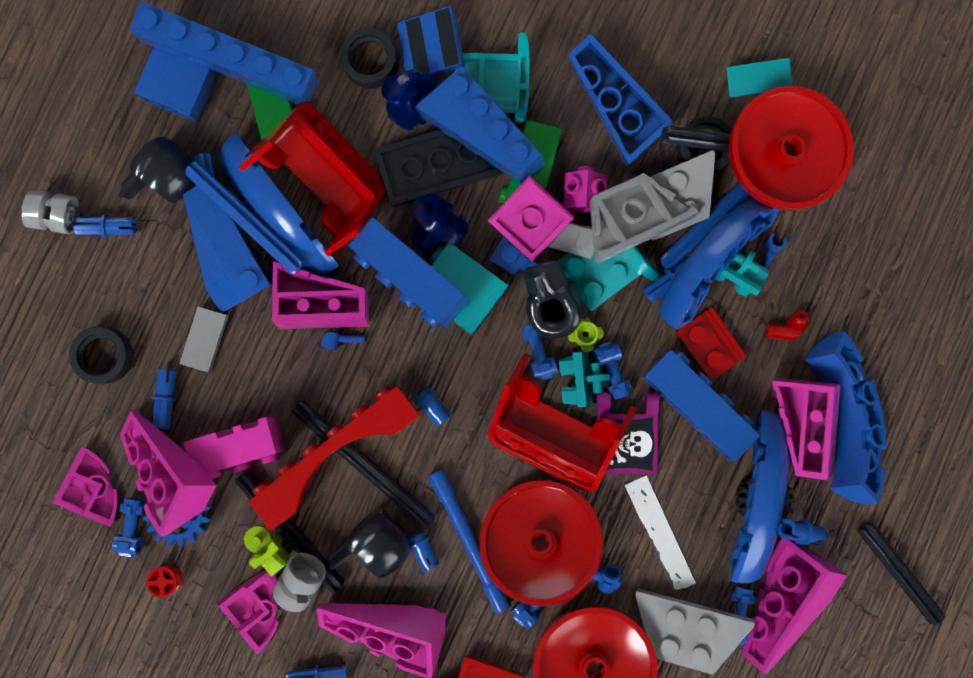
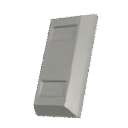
M570 222L547 247L591 259L594 254L592 227Z

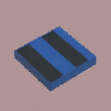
M447 6L397 23L407 81L415 82L465 66L453 7Z

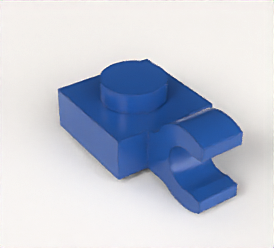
M505 236L489 259L491 263L514 277L519 270L524 272L527 267L539 265L527 259Z

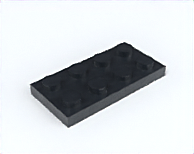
M441 129L374 149L392 208L505 174L490 164L489 161L445 134Z

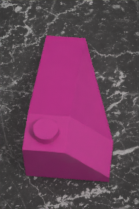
M130 410L120 436L129 464L136 465L139 479L136 481L138 491H144L148 501L144 506L146 515L158 534L166 536L205 510L216 484L201 464L136 410Z
M318 604L319 627L350 643L357 641L364 643L371 649V654L377 657L381 653L397 661L396 667L406 672L425 678H434L445 636L444 613H440L433 608H424L417 605Z

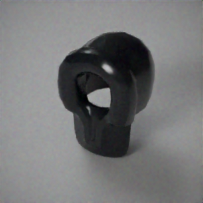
M156 137L145 144L130 163L131 172L122 182V189L118 196L120 199L123 197L130 200L147 184L167 201L176 203L184 198L183 194L191 190L195 185L186 176L187 166L194 161L167 137Z
M556 261L530 266L524 270V280L529 294L526 303V313L533 329L541 336L550 339L562 338L572 334L584 321L588 312L586 296L580 284L574 278L566 279L560 264Z
M376 509L352 530L347 540L334 551L329 567L332 571L351 554H354L372 574L378 578L386 577L396 571L407 559L410 550L409 538L404 529L390 517L385 509Z

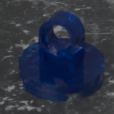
M419 69L408 70L400 76L391 75L383 83L381 92L382 96L387 100L386 110L389 119L395 125L409 131L414 130L413 127L419 123L421 125L428 123V121L421 117L415 106L435 90L436 86H439L437 80L431 74Z
M426 193L424 197L420 195L413 204L412 209L420 223L414 231L412 245L421 251L429 253L440 240L451 244H458L469 232L468 223L462 214L456 217L450 211L453 205L443 198L431 193Z

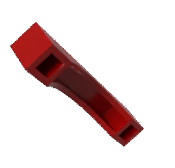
M390 385L384 388L375 396L378 400L369 408L365 404L350 415L353 420L345 427L341 423L335 426L326 434L329 439L319 446L315 442L301 453L304 458L296 465L292 461L277 472L280 477L270 484L266 480L252 491L255 497L248 502L270 531L279 527L301 509L304 494L312 477L321 464L334 452L348 443L363 437L396 435L421 416L399 386H396L394 389Z

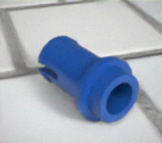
M428 387L414 399L418 403L416 406H421L435 424V427H438L451 414L448 413L434 395L436 391L432 392Z
M424 531L409 537L410 549H412L422 573L431 570L426 558L433 569L440 565L428 542L430 537L425 535Z

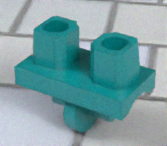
M749 249L745 255L738 252L737 257L724 272L720 273L716 280L724 281L727 278L735 283L734 288L737 293L744 297L751 293L757 296L761 292L763 283L770 270L753 261L756 252Z
M575 352L573 356L559 360L561 376L575 375L576 385L574 387L562 388V402L564 404L577 405L578 408L594 406L593 393H603L602 381L610 380V374L601 375L600 363H593L590 366L589 352Z

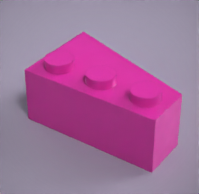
M784 378L772 380L773 389L776 391L780 407V416L783 418L787 434L786 440L795 475L828 480L834 474L841 384Z

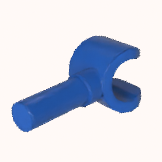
M775 233L771 234L764 243L767 253L762 266L768 270L775 254L781 251L787 244V239L784 237L780 241L779 246L774 245L772 238Z
M327 332L323 335L321 347L337 350L338 342L364 343V335H340Z

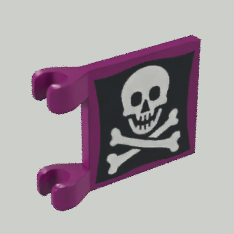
M607 392L598 393L596 397L597 420L600 418H610L622 424L627 413H610V394ZM645 393V413L634 414L605 474H658L659 395L657 393Z

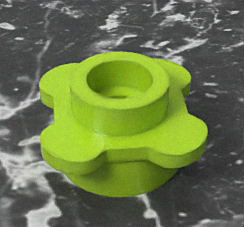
M586 317L572 334L568 335V339L580 345L583 352H590L593 350V344L597 339L603 337L604 332L601 327H596ZM583 332H588V337H584Z

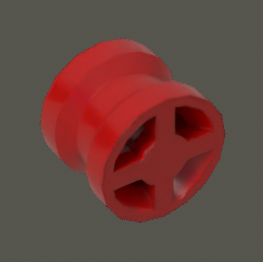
M174 564L161 565L153 569L147 576V590L155 597H168L180 589L183 584V574L179 567Z

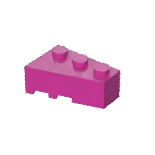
M273 261L272 321L278 329L369 327V297L365 288L332 278H323L301 269L291 274L280 263Z
M278 416L264 417L252 423L241 424L228 430L183 442L186 453L203 466L211 479L221 477V470L232 467L233 473L251 468L250 462L258 459L262 460V464L279 460V453L286 452L287 448Z

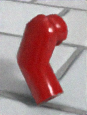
M797 311L783 325L768 323L766 326V338L796 340L809 326L810 317L808 313Z

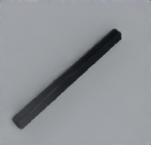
M298 402L292 409V414L324 442L327 441L329 438L326 434L334 427L306 402ZM350 442L336 451L422 528H428L434 521L435 516L354 444Z

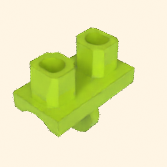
M255 525L249 528L244 537L245 546L248 550L254 552L248 563L254 569L261 564L271 576L287 564L286 560L290 557V554L281 545L284 538L279 532L275 533L272 538L269 529L265 526Z

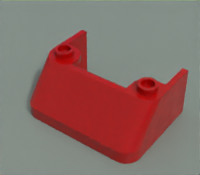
M302 102L296 106L256 145L238 167L243 172L258 159L264 166L271 169H277L284 163L326 205L322 211L323 224L334 235L324 251L327 256L361 233L386 191L381 176L313 105L307 102Z
M524 353L504 386L487 433L490 442L496 447L580 490L587 492L596 490L637 408L630 407L622 424L610 418H600L592 428L539 401L541 396L540 386L533 379L523 375L530 357L529 354Z

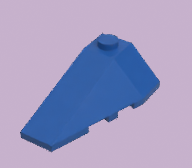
M198 186L183 194L204 285L219 311L223 313L273 284L239 225Z

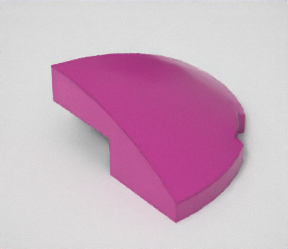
M82 446L52 503L111 527L117 510V489H113L108 475L110 473L108 467L96 454Z
M266 570L247 580L217 602L220 609L256 654L261 652L269 643L279 624V621L276 619L278 604L273 598V589L277 579L275 575L271 576Z

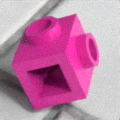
M580 166L575 172L565 173L563 206L567 210L591 213L590 201L592 197L608 190V175L596 172V168L591 166Z

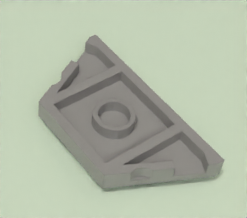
M714 150L651 176L660 187L667 188L676 194L674 199L689 209L691 206H694L699 211L694 219L651 238L652 241L710 218L715 161Z
M645 173L594 195L590 201L595 262L599 264L694 219L699 211L694 206H691L689 209L674 199L676 194L667 188L660 187L654 179Z
M639 588L636 591L635 596L645 633L652 643L656 658L713 675L753 629L755 619Z

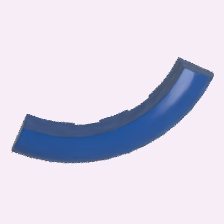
M237 133L233 134L223 144L219 155L220 167L249 210L303 259L304 263L301 270L308 271L313 275L324 276L339 266L332 255L327 256L324 253L326 247L306 223L300 226L304 220L276 186L259 161L256 160L243 172L238 168L251 151Z
M751 198L729 212L700 242L677 273L659 305V313L662 318L676 330L692 322L699 307L710 292L711 287L707 284L715 281L720 273L727 269L748 240L752 241L772 226L780 210Z
M841 331L819 342L805 359L820 382L841 384L836 437L837 457L830 489L850 501L861 504H879L886 470L881 468L882 450L887 448L883 411L874 380L867 379L860 364L863 361L861 353L845 331Z
M764 410L761 411L756 423L757 427L754 429L760 437L753 443L752 463L755 466L746 500L747 510L744 517V527H741L730 557L731 582L736 583L757 581L765 573L776 543L778 526L781 523L787 492L790 452L786 440L787 434L784 422L779 415Z

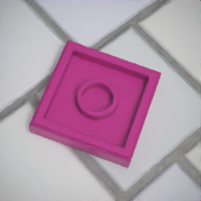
M529 175L494 212L488 221L533 262L574 219V215Z

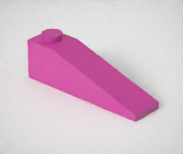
M782 538L771 555L766 568L768 573L764 588L759 590L757 597L760 599L756 617L752 618L755 619V624L749 632V639L744 644L742 654L763 674H767L832 601L847 577L844 572L826 558L801 544H797L791 539Z

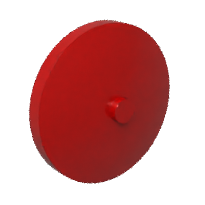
M799 86L777 87L757 96L738 115L729 139L730 163L740 185L760 203L779 210H802L828 199L845 181L853 160L852 133L843 113L824 95L809 88Z
M531 481L511 488L491 506L480 532V554L488 576L503 593L524 604L551 606L572 599L592 581L602 559L603 534L594 510L578 492L557 482Z
M588 605L565 612L546 628L535 649L533 676L534 678H657L658 664L652 643L637 622L614 608Z

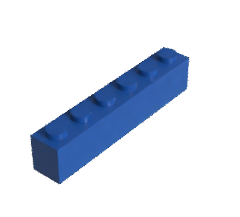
M141 1L129 28L145 44L298 105L302 102L310 103L319 82L314 70L143 1Z

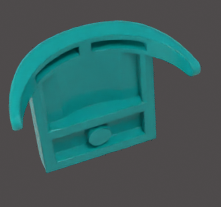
M525 32L518 34V54L463 53L465 64L463 68L506 116H515V123H523L527 117L529 101L530 59L527 34Z
M637 246L599 264L595 262L594 254L589 259L568 253L557 262L560 264L567 279L574 278L580 284L586 296L588 308L591 311L641 274L650 281H654L661 276Z

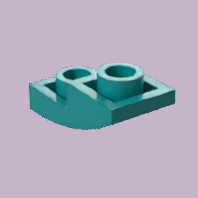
M790 58L726 68L730 98L764 93L777 87L793 86Z

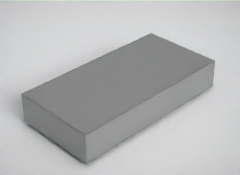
M197 307L179 364L211 373L229 316Z

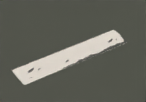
M647 475L626 484V490L673 592L676 593L696 584Z

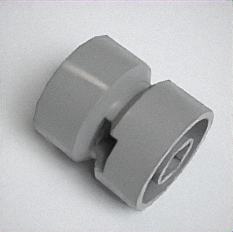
M29 190L22 205L23 224L27 228L44 231L49 228L52 232L70 235L74 232L72 227L73 219L79 217V201L77 197L57 193L53 196L52 193L47 191Z
M297 553L291 556L273 589V598L276 603L290 612H301L307 609L316 591L325 579V566L318 558L308 553Z

